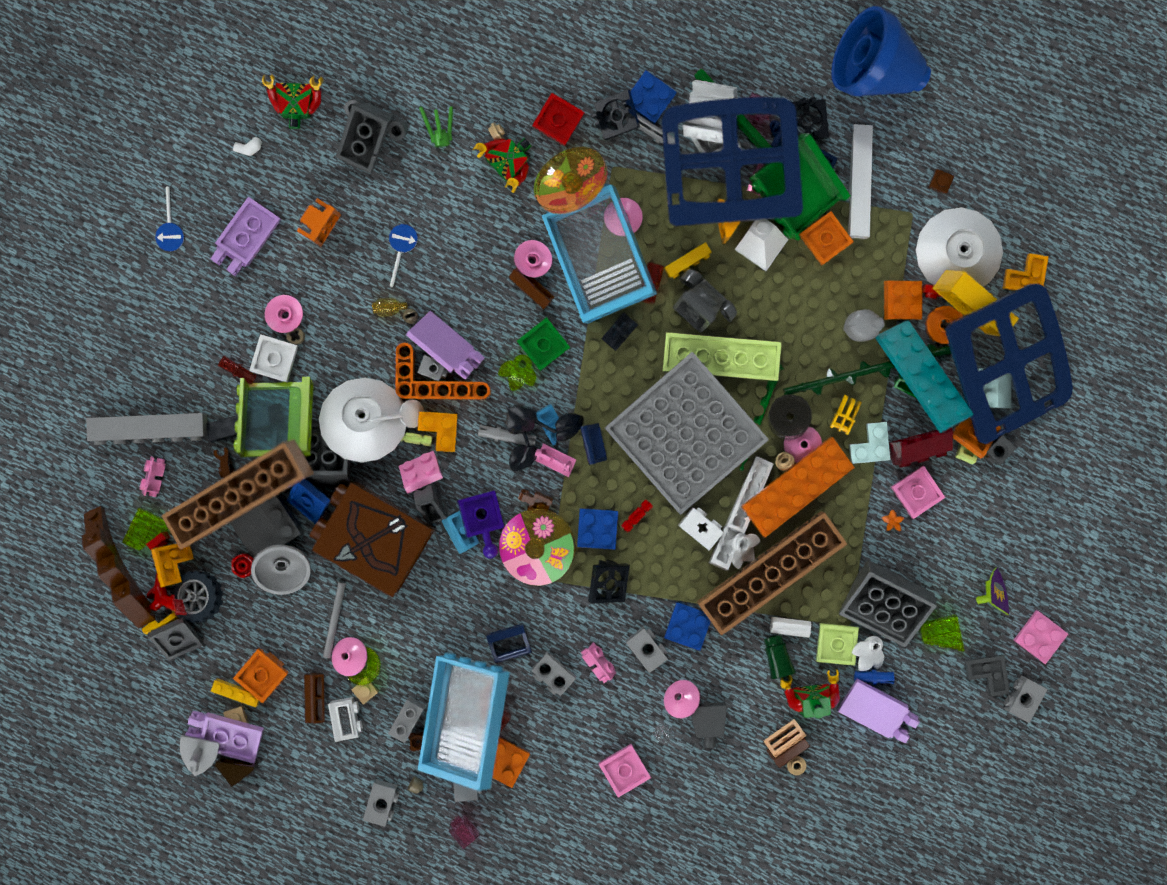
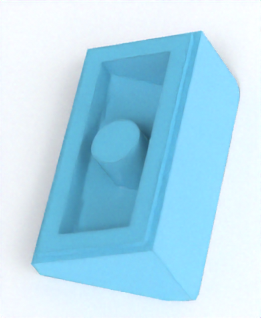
M460 510L442 520L459 554L480 543L476 536L466 537Z

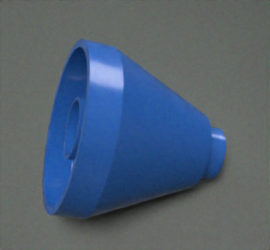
M873 6L862 11L844 32L834 54L831 75L834 86L851 96L889 95L921 91L930 79L931 69L927 66L926 59L898 18L881 7Z

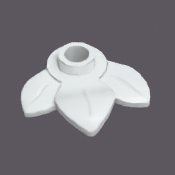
M739 533L733 538L731 560L737 569L742 566L743 561L751 562L754 560L753 547L760 542L757 535Z
M870 636L865 641L857 643L853 648L852 654L859 656V671H867L872 667L879 669L884 661V654L882 652L883 642L879 637Z

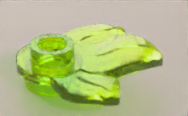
M523 354L516 356L513 361H505L498 371L499 376L508 377L511 391L520 389L524 383L533 386L536 381V373L531 368V359ZM520 361L526 362L524 368L519 367Z

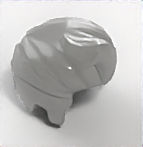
M858 310L847 317L843 330L854 341H868L879 335V331L884 328V320L871 310Z

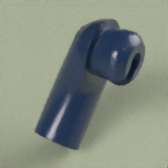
M773 120L769 124L774 136L771 146L776 147L781 137V125L779 121Z

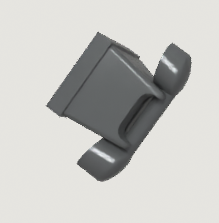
M352 98L344 106L345 113L349 117L336 157L365 172L372 173L387 134L394 140H401L407 135L409 128L403 119L397 118L393 120L394 113H388L372 105L371 102L365 103L360 98Z
M689 269L679 278L684 285L692 289L686 291L672 308L700 334L716 318L715 316L719 310L728 322H731L737 316V310L733 303L719 293L699 272Z

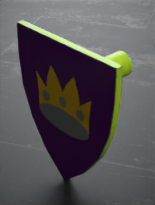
M996 567L992 571L990 580L985 582L986 595L976 597V601L978 604L989 602L1006 615H1009L1006 588L1000 571Z

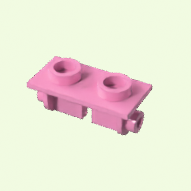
M544 443L541 449H537L535 452V456H537L535 461L567 477L570 476L576 459Z
M150 456V460H146L144 471L147 473L145 479L141 480L139 488L144 496H146V492H149V496L156 497L159 494L162 480L155 479V475L163 477L166 466L164 463L165 459L157 458V461H154V457Z
M594 642L588 649L585 648L581 652L582 658L589 667L596 664L597 667L592 671L599 681L605 683L614 677L616 671L613 664L607 661L602 649L596 646Z

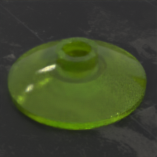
M366 647L367 669L363 668L361 672L354 676H347L352 683L368 685L379 675L381 668L380 658L372 648Z

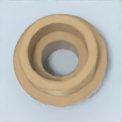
M492 123L488 130L493 139H504L505 131L502 126Z
M788 452L778 454L775 461L777 468L782 471L791 469L795 463L794 457Z
M796 756L787 763V769L793 775H801L806 770V762L802 757ZM795 763H800L798 769L794 768Z

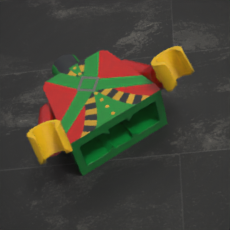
M264 75L262 83L264 86H267L266 90L269 101L275 111L280 113L283 118H289L290 129H300L301 119H310L311 114H314L321 104L322 89L320 86L324 81L323 78H319V83H316L314 81L315 76H312L309 81L310 84L276 83V85H273L275 81L274 75H270L271 82L266 81Z
M525 138L517 145L511 139H499L484 144L477 143L472 149L473 151L476 149L480 151L477 155L478 158L486 153L484 155L485 160L507 182L505 188L509 185L513 187L512 193L526 180L529 170V159L524 153L532 146Z
M828 670L827 677L829 683H831L830 685L821 684L791 689L792 676H788V681H784L782 677L780 686L786 689L784 693L789 707L799 712L804 718H822L831 715V709L835 708L840 701L839 685L837 684L839 681L838 670H836V676H831Z

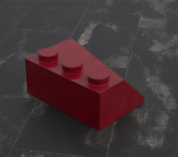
M951 427L940 433L936 429L889 442L892 464L899 465V468L911 465L910 463L915 461L918 463L928 461L931 456L936 455V458L948 455L947 452L953 450V430Z

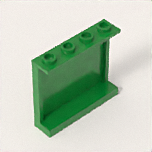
M804 133L798 136L803 211L797 217L774 219L778 224L782 225L784 228L783 233L788 239L797 241L800 240L798 235L839 200L846 201L851 196L812 136ZM780 162L766 163L749 178L752 182V189L757 194H760L762 198L780 195L785 192L784 167Z

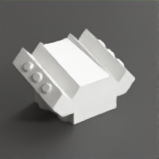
M695 80L692 82L693 91L690 92L689 103L738 98L737 87ZM720 117L686 121L683 124L684 136L723 144Z

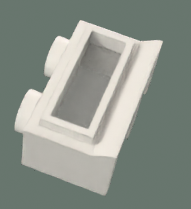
M354 697L331 701L328 707L335 742L358 738L361 735L360 732H363L362 721H358L357 713H359L358 702H355Z

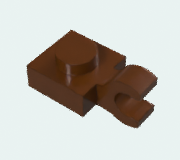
M228 447L224 448L225 454L223 456H220L219 450H214L215 458L221 461V467L218 468L221 478H225L234 472Z
M523 488L517 498L529 504L528 510L545 517L553 502L552 498L538 491L532 495Z

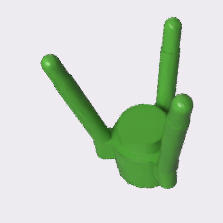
M419 107L431 137V143H434L435 147L449 146V141L452 140L453 107H449L447 133L446 129H441L437 109L434 110L437 130L433 133L423 107Z

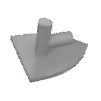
M181 735L180 754L187 769L194 776L205 772L216 760L220 742Z

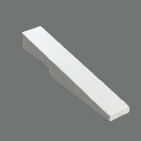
M853 125L849 194L851 196L848 200L850 201L848 235L851 238L867 239L870 237L873 125Z
M755 456L723 528L724 533L719 538L708 563L725 571L729 569L733 553L732 540L739 533L745 534L750 522L749 517L741 506L764 488L773 463Z

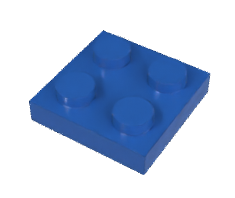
M646 70L631 90L636 112L654 125L677 94L675 90Z
M304 479L293 485L286 501L316 524L323 516L331 500Z
M580 508L577 547L616 550L618 511Z
M676 601L664 638L700 651L711 621L704 611Z

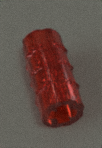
M648 263L647 268L658 293L664 266ZM656 294L641 302L655 305L658 295Z

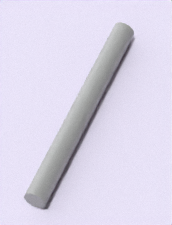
M338 582L323 653L324 658L331 657L346 586L344 582Z

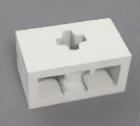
M692 507L678 526L710 550L724 533L720 530L722 526L714 519L710 522L706 518L707 513L699 507L697 509ZM699 523H706L704 526L706 530L698 532L699 527L697 525Z

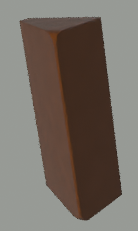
M798 732L797 734H795L794 736H792V737H791L790 739H788L787 741H785L783 744H781L780 746H778L777 748H775L774 750H777V749L780 748L782 745H784L785 743H787L788 741H790L792 738H794L795 736H797V735L799 734V732ZM803 738L776 758L769 748L766 751L778 768H781L809 748L810 745Z

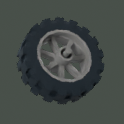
M190 571L180 575L182 582L173 584L174 587L171 588L170 594L174 595L175 599L183 600L187 615L176 614L178 618L184 617L187 622L191 623L206 622L208 619H212L214 614L219 612V607L223 603V600H221L223 591L220 589L222 587L220 582H217V578L211 576L208 572ZM198 583H200L203 586V588L200 591ZM192 584L194 587V592L189 589ZM196 604L200 608L199 611H194Z

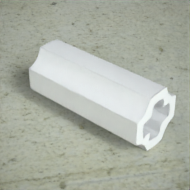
M772 617L770 633L809 638L811 634V621Z

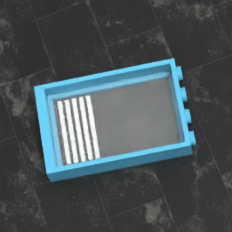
M608 183L604 184L599 194L590 203L576 211L564 214L546 211V214L542 215L583 323L589 324L657 294L615 186Z
M446 652L444 655L436 656L418 770L477 791L490 789L510 672L502 670L503 667L491 665L489 667L486 666V662H471V658H457L456 654Z

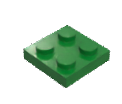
M547 317L517 340L518 344L540 371L570 349V346Z

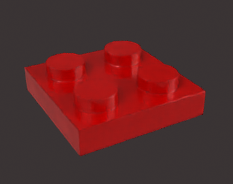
M551 93L532 127L566 146L585 112Z

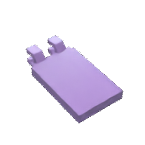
M248 197L215 242L217 250L211 257V260L220 266L227 255L233 261L226 270L236 276L242 266H249L281 219Z
M431 311L415 324L406 335L449 372L455 370L465 380L470 376L474 368L477 369L484 360V357L478 351H475L470 343Z
M856 679L838 707L839 713L887 738H893L894 736L897 740L904 743L910 737L908 735L909 732L900 727L903 721L915 729L920 723L919 717L908 710L907 704L859 679Z
M192 712L188 719V724L198 728L189 727L185 736L220 742L218 754L255 763L264 730L263 727L212 713Z

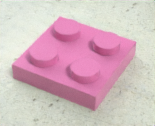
M434 450L424 453L411 461H406L399 466L404 489L407 494L443 478Z
M924 466L919 467L891 486L912 519L945 498Z
M1036 610L1013 641L1046 664L1068 633Z
M632 744L598 763L617 797L622 796L651 778Z

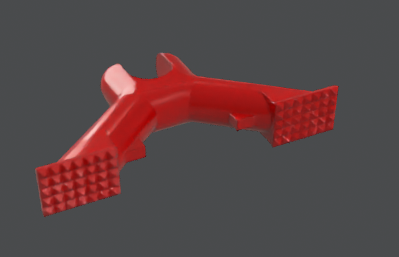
M156 573L154 587L147 593L148 599L154 598L153 603L149 606L150 609L157 611L164 606L174 611L177 615H187L183 600L175 599L174 595L169 596L166 586H160Z

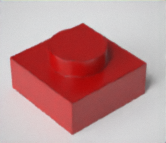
M922 285V293L926 294L925 298L936 300L937 297H941L932 289L933 285Z
M167 531L161 532L146 545L150 550L168 545L167 540L171 536Z

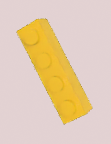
M705 242L664 267V270L670 279L672 277L675 279L680 276L679 273L682 271L685 273L689 270L690 266H696L700 263V260H706L711 257L712 251Z
M218 678L214 680L210 691L255 708L260 702L245 688Z

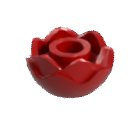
M239 554L234 557L231 562L233 574L240 578L250 576L254 559L247 554Z

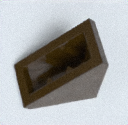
M220 758L215 762V766L230 786L233 787L258 767V762L253 764L241 760Z

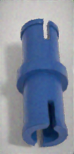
M876 670L854 671V682L856 679H859L865 683H872V685H877V683L894 684V672H877Z

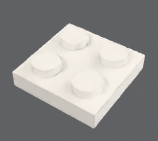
M260 334L249 371L288 382L299 346Z

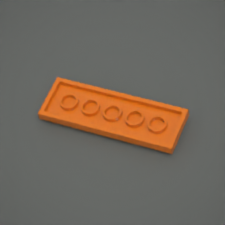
M829 437L798 461L791 469L784 472L744 503L741 508L763 537H767L855 467L835 439Z

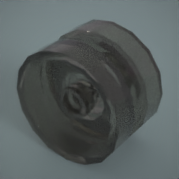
M793 394L777 398L771 405L768 414L770 430L778 438L784 440H795L803 436L812 420V412L808 402L802 397ZM787 414H790V417L793 416L794 418L792 420H789L786 416Z

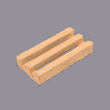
M793 719L765 739L764 743L776 758L806 737V734L796 720ZM793 726L796 727L794 730H792L790 733H788L787 735H785L784 737H782L780 740H778L777 742H775L773 745H770V743H771L772 741H774L776 738H778L779 736H781L782 734H784L786 731H788L789 729H791ZM799 732V734H798L797 736H795L794 738H792L790 741H788L787 743H785L784 745H782V746H781L780 748H778L777 750H774L775 748H777L778 746H780V745L783 744L785 741H787L788 739H790L792 736H794L795 734H797V733Z

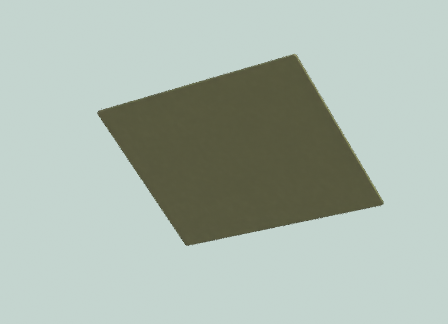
M622 167L612 168L609 185L612 184L616 187L620 198H629L635 201L641 208L642 223L634 235L657 294L593 321L587 326L574 413L583 416L582 426L599 423L607 461L588 464L581 429L570 439L568 456L576 459L570 476L564 475L555 540L571 533L574 554L568 570L554 582L590 587L593 565H598L599 560L606 562V559H609L617 564L627 563L630 565L626 593L698 604L697 601L750 562L743 561L739 569L734 567L731 562L729 569L726 571L708 563L717 542L708 550L678 526L692 507L702 509L707 513L706 518L710 522L713 519L722 526L720 530L723 531L755 456L773 463L764 488L786 472L779 470L775 461L778 454L785 452V436L794 427L802 425L812 427L819 433L822 443L829 437H833L849 460L850 444L868 443L866 424L880 423L882 421L888 377L885 378L881 373L876 372L857 377L855 385H851L847 381L823 386L821 395L818 396L811 389L806 392L785 396L783 389L799 385L802 382L807 383L826 378L827 371L830 368L837 374L859 369L862 361L870 366L891 361L875 338L868 341H854L848 337L843 328L847 317L858 310H871L884 320V281H903L913 218L911 212L871 206L870 237L867 239L851 238L854 241L851 245L822 266L801 237L799 241L788 239L767 271H764L735 250L755 220L740 221L729 240L722 244L718 223L673 226L669 222L665 174ZM682 177L683 198L685 201L717 202L719 199L727 200L725 183ZM741 186L743 200L762 198L751 187ZM672 194L673 205H679V194ZM611 198L607 199L606 208L612 202ZM838 201L811 225L832 211L848 233L850 203ZM767 219L783 233L784 228L781 224H778L774 219ZM605 221L603 222L596 274L629 259H632L633 262L595 278L594 281L634 264L635 267L597 283L594 287L634 270L637 273L598 289L592 295L638 275L639 278L594 297L591 301L635 282L641 281V284L591 305L590 310L645 286L627 237L613 234L607 228ZM706 242L712 251L711 257L706 260L702 259L698 265H692L689 268L699 272L719 293L731 301L737 310V316L731 322H728L719 310L715 316L716 318L700 334L672 308L686 291L692 289L679 280L684 272L679 273L680 276L674 279L672 277L670 279L664 267ZM623 313H626L638 326L623 344L614 351L601 338ZM884 320V328L879 331V334L896 326L897 320ZM666 332L781 342L780 365H782L784 370L779 371L778 382L772 392L761 425L755 423L769 440L748 457L743 471L739 470L740 464L680 515L607 432L605 427L668 373L663 371ZM714 376L752 421H754L755 416H760L764 413V408L760 405L762 397L767 394L766 386L768 380ZM844 395L849 396L847 403L850 398L855 399V404L858 401L862 402L848 435L842 430L840 432L837 431L838 429L835 427L830 428L834 413L837 412ZM838 417L836 422L840 423L842 418ZM845 421L844 425L848 427L850 422ZM802 441L801 447L806 448L807 442ZM875 462L853 464L855 467L853 470L767 537H763L750 520L745 535L752 533L760 539V542L753 547L754 559L820 511L825 512L847 543L846 546L764 604L755 613L826 624L850 625L851 620L839 615V611L859 571ZM644 500H648L653 507L646 511V515L636 525H633L630 532H626L621 527L623 522L627 521L628 517L638 507H641L640 504ZM580 508L618 511L616 550L577 547ZM699 523L697 525L699 527L698 532L706 530L704 527L706 523ZM615 570L614 578L621 580L619 572ZM608 571L604 572L598 581H604L608 577ZM614 580L607 582V589H611L614 586Z

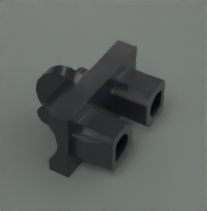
M623 313L601 339L616 351L638 324L626 313Z

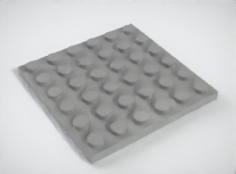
M693 352L687 355L605 427L607 432L680 515L769 440Z

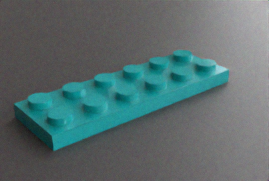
M909 320L880 333L875 338L940 433L973 415L971 409Z

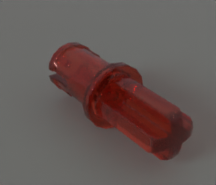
M223 356L218 364L219 367L230 372L233 377L244 378L249 384L256 380V374L242 367L241 363L237 364L226 356Z

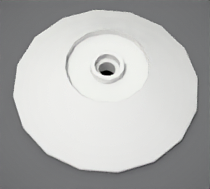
M955 208L944 210L929 219L919 233L916 254L920 270L932 285L936 284L945 270L965 271L984 287L990 283L998 272L1003 249L1000 234L992 221L978 211ZM961 246L966 248L965 252L961 251Z
M369 378L348 380L334 388L322 404L319 416L321 436L330 450L344 459L357 462L378 460L397 447L404 437L406 426L402 423L400 417L372 422L369 419L400 414V408L404 402L396 394L395 389L380 380ZM364 413L365 417L359 418V414Z

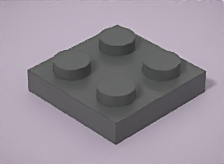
M184 617L148 632L149 640L168 661L203 646L202 638Z

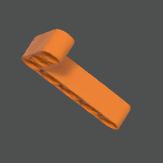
M405 342L397 346L395 390L400 398L484 400L491 395V388L485 382L415 381L414 347ZM404 347L410 348V354L407 357L401 355V350ZM404 366H409L410 373L407 376H402L401 369ZM404 385H408L410 392L404 396L401 393V388ZM423 385L429 387V393L425 396L420 394V388ZM443 385H446L449 389L448 394L445 396L439 394V388ZM462 385L468 388V393L465 396L458 394V388ZM486 386V395L479 396L477 394L478 387Z

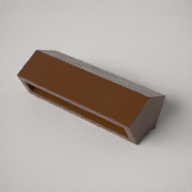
M517 267L508 277L543 310L555 298L536 279L525 276Z
M306 673L304 675L305 723L325 722L324 674Z

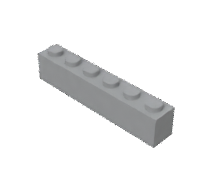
M207 413L86 418L87 441H94V445H106V441H113V444H126L125 440H133V443H145V439H152V442H164V438H171V442L183 441V437H190V441H200L202 437L208 436L206 426Z

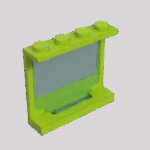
M302 377V382L247 383L244 378H240V385H237L239 403H236L238 421L235 422L237 440H234V450L241 458L260 457L280 444L295 439L303 455L311 456L313 381L311 378Z

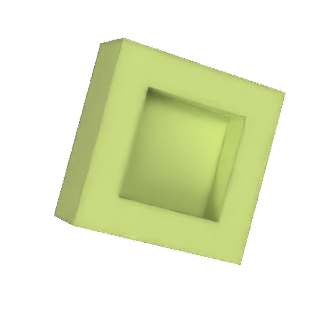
M959 443L955 457L970 464L976 463L977 456Z

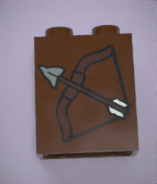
M351 482L349 487L340 484L330 499L329 504L336 507L331 518L328 521L321 517L310 533L309 537L317 541L312 551L393 598L398 594L436 527L428 525L424 520L359 482Z

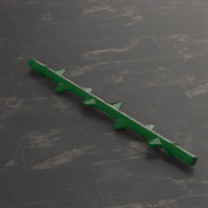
M932 344L927 345L934 357L951 353L950 346L944 345L942 348H936ZM862 361L859 369L837 374L830 368L827 371L826 378L807 383L802 382L799 385L784 388L783 393L787 396L811 389L818 396L821 395L823 386L847 381L849 384L855 385L857 377L876 372L881 373L887 378L889 377L890 369L895 368L891 361L872 366Z

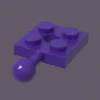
M495 490L457 500L466 537L482 534L485 544L483 548L484 556L488 559L495 558L498 554V548L492 544L490 531L504 528ZM479 508L485 511V517L482 520L476 516V511Z

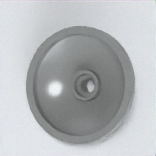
M274 545L261 550L255 556L251 566V574L254 582L264 591L278 595L290 594L298 591L307 583L310 577V563L305 554L297 548L288 545Z

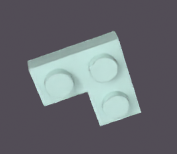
M887 422L866 424L868 443L849 445L850 462L852 464L890 460Z

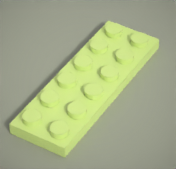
M666 332L663 359L664 372H669L687 355L693 352L713 376L778 381L781 342Z

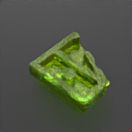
M138 508L122 543L141 551L147 546L148 542L161 532H166L169 528L162 517L143 508Z
M955 614L924 622L920 627L921 640L924 644L957 649L961 652L965 651L958 617Z

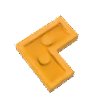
M1027 254L1025 271L1005 270L1002 289L1016 291L1032 283L1044 286L1049 256Z
M418 411L417 431L436 432L435 451L455 452L457 414Z
M176 543L151 550L160 586L165 587L182 582L177 563L194 559L191 546L180 550Z

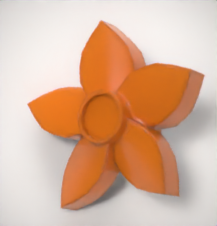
M892 509L889 515L882 517V520L888 523L887 531L893 527L901 531L899 523L904 520V517H897V513Z

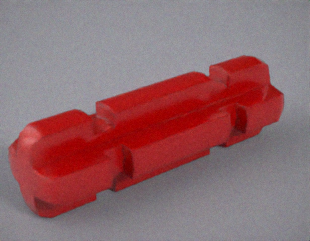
M644 500L640 504L641 507H638L628 517V520L623 522L621 527L626 532H630L633 525H636L646 515V511L653 507L648 500Z

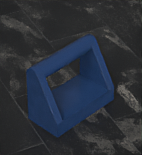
M599 423L580 427L588 464L607 461Z
M524 623L486 635L495 663L532 653ZM522 634L526 647L497 655L494 645L495 641Z

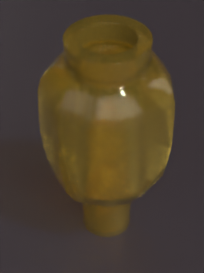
M379 298L376 302H372L373 314L377 313L380 317L396 315L400 310H407V302H399L395 298Z

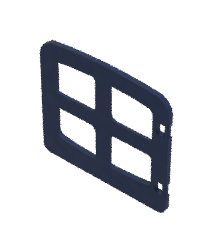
M783 97L728 98L672 106L665 111L662 117L668 217L669 222L673 226L797 217L802 213L803 200L795 106L790 100ZM751 114L777 115L780 118L782 145L772 148L740 149L738 146L736 117L738 115ZM710 117L721 118L723 149L721 151L697 154L680 153L678 125L680 123ZM667 133H674V144H668ZM778 162L783 164L785 192L783 194L743 200L740 168L742 166ZM714 167L724 169L727 200L725 202H687L684 200L681 175L683 170ZM672 194H679V205H673Z
M1035 283L1028 284L947 325L946 336L966 404L973 412L971 421L976 438L980 443L988 444L1001 435L1009 433L1046 414L1048 411L1065 404L1070 399L1073 385L1068 358L1058 320L1049 294L1044 286ZM1032 301L1038 313L1045 338L1020 350L1011 323L1010 312ZM995 320L1005 355L1001 361L978 371L971 333L974 329ZM1050 353L1056 388L1052 393L1033 401L1025 373V366L1027 363ZM1009 373L1012 377L1020 408L996 421L983 388L987 383ZM1051 399L1052 404L1045 407L1044 402ZM1003 424L1004 429L996 432V427Z

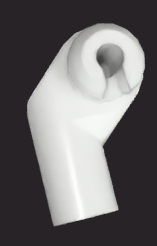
M254 137L245 145L235 142L233 151L252 156L260 150L262 141L258 137Z

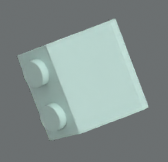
M1009 373L984 385L983 389L990 408H1011L1012 377Z

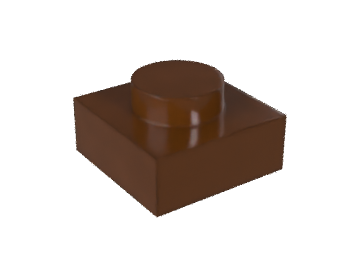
M936 169L928 188L946 195L954 176Z

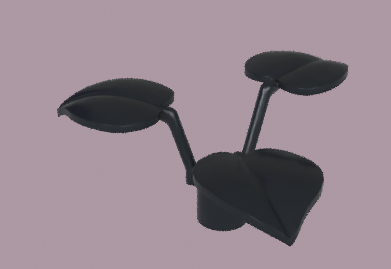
M524 406L507 407V430L511 434L522 433L525 440V445H518L513 449L509 459L510 469L512 471L522 470L533 464L536 460L535 452L537 448L529 446L530 443L526 432L533 430L535 423L552 433H556L557 440L566 441L579 432L583 424V416L576 413L564 414L557 420L555 424L556 429H553L538 421L537 414L532 408Z

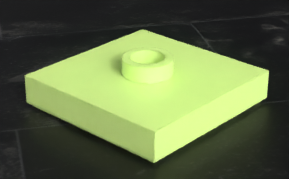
M819 623L816 661L855 666L856 656L852 654V650L858 642L859 627Z

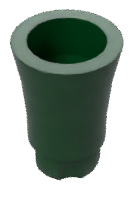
M782 635L765 638L764 643L770 668V678L777 679L796 673L786 644L783 643Z

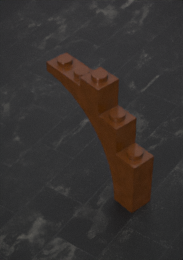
M99 506L84 514L85 534L82 535L83 550L97 563L98 577L111 589L113 604L138 629L155 621V611L150 609V601L138 588L118 553L109 530L105 510L102 506Z

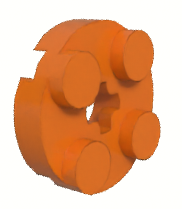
M940 306L928 314L925 323L928 336L933 342L949 344L946 330L941 328L943 320L946 323H951L963 317V315L952 306Z

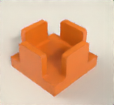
M317 198L315 202L325 208L324 212L309 205L300 221L312 231L308 234L298 228L297 232L321 247L341 214L335 208Z
M258 648L233 679L261 703H264L289 672L283 668L284 663L271 652L265 653L261 648Z

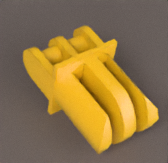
M844 395L837 412L834 413L830 428L835 427L838 429L837 431L840 432L842 430L848 435L862 402L858 401L855 404V399L850 398L847 403L849 396ZM838 417L842 418L840 423L836 422ZM845 421L850 422L848 427L844 425Z

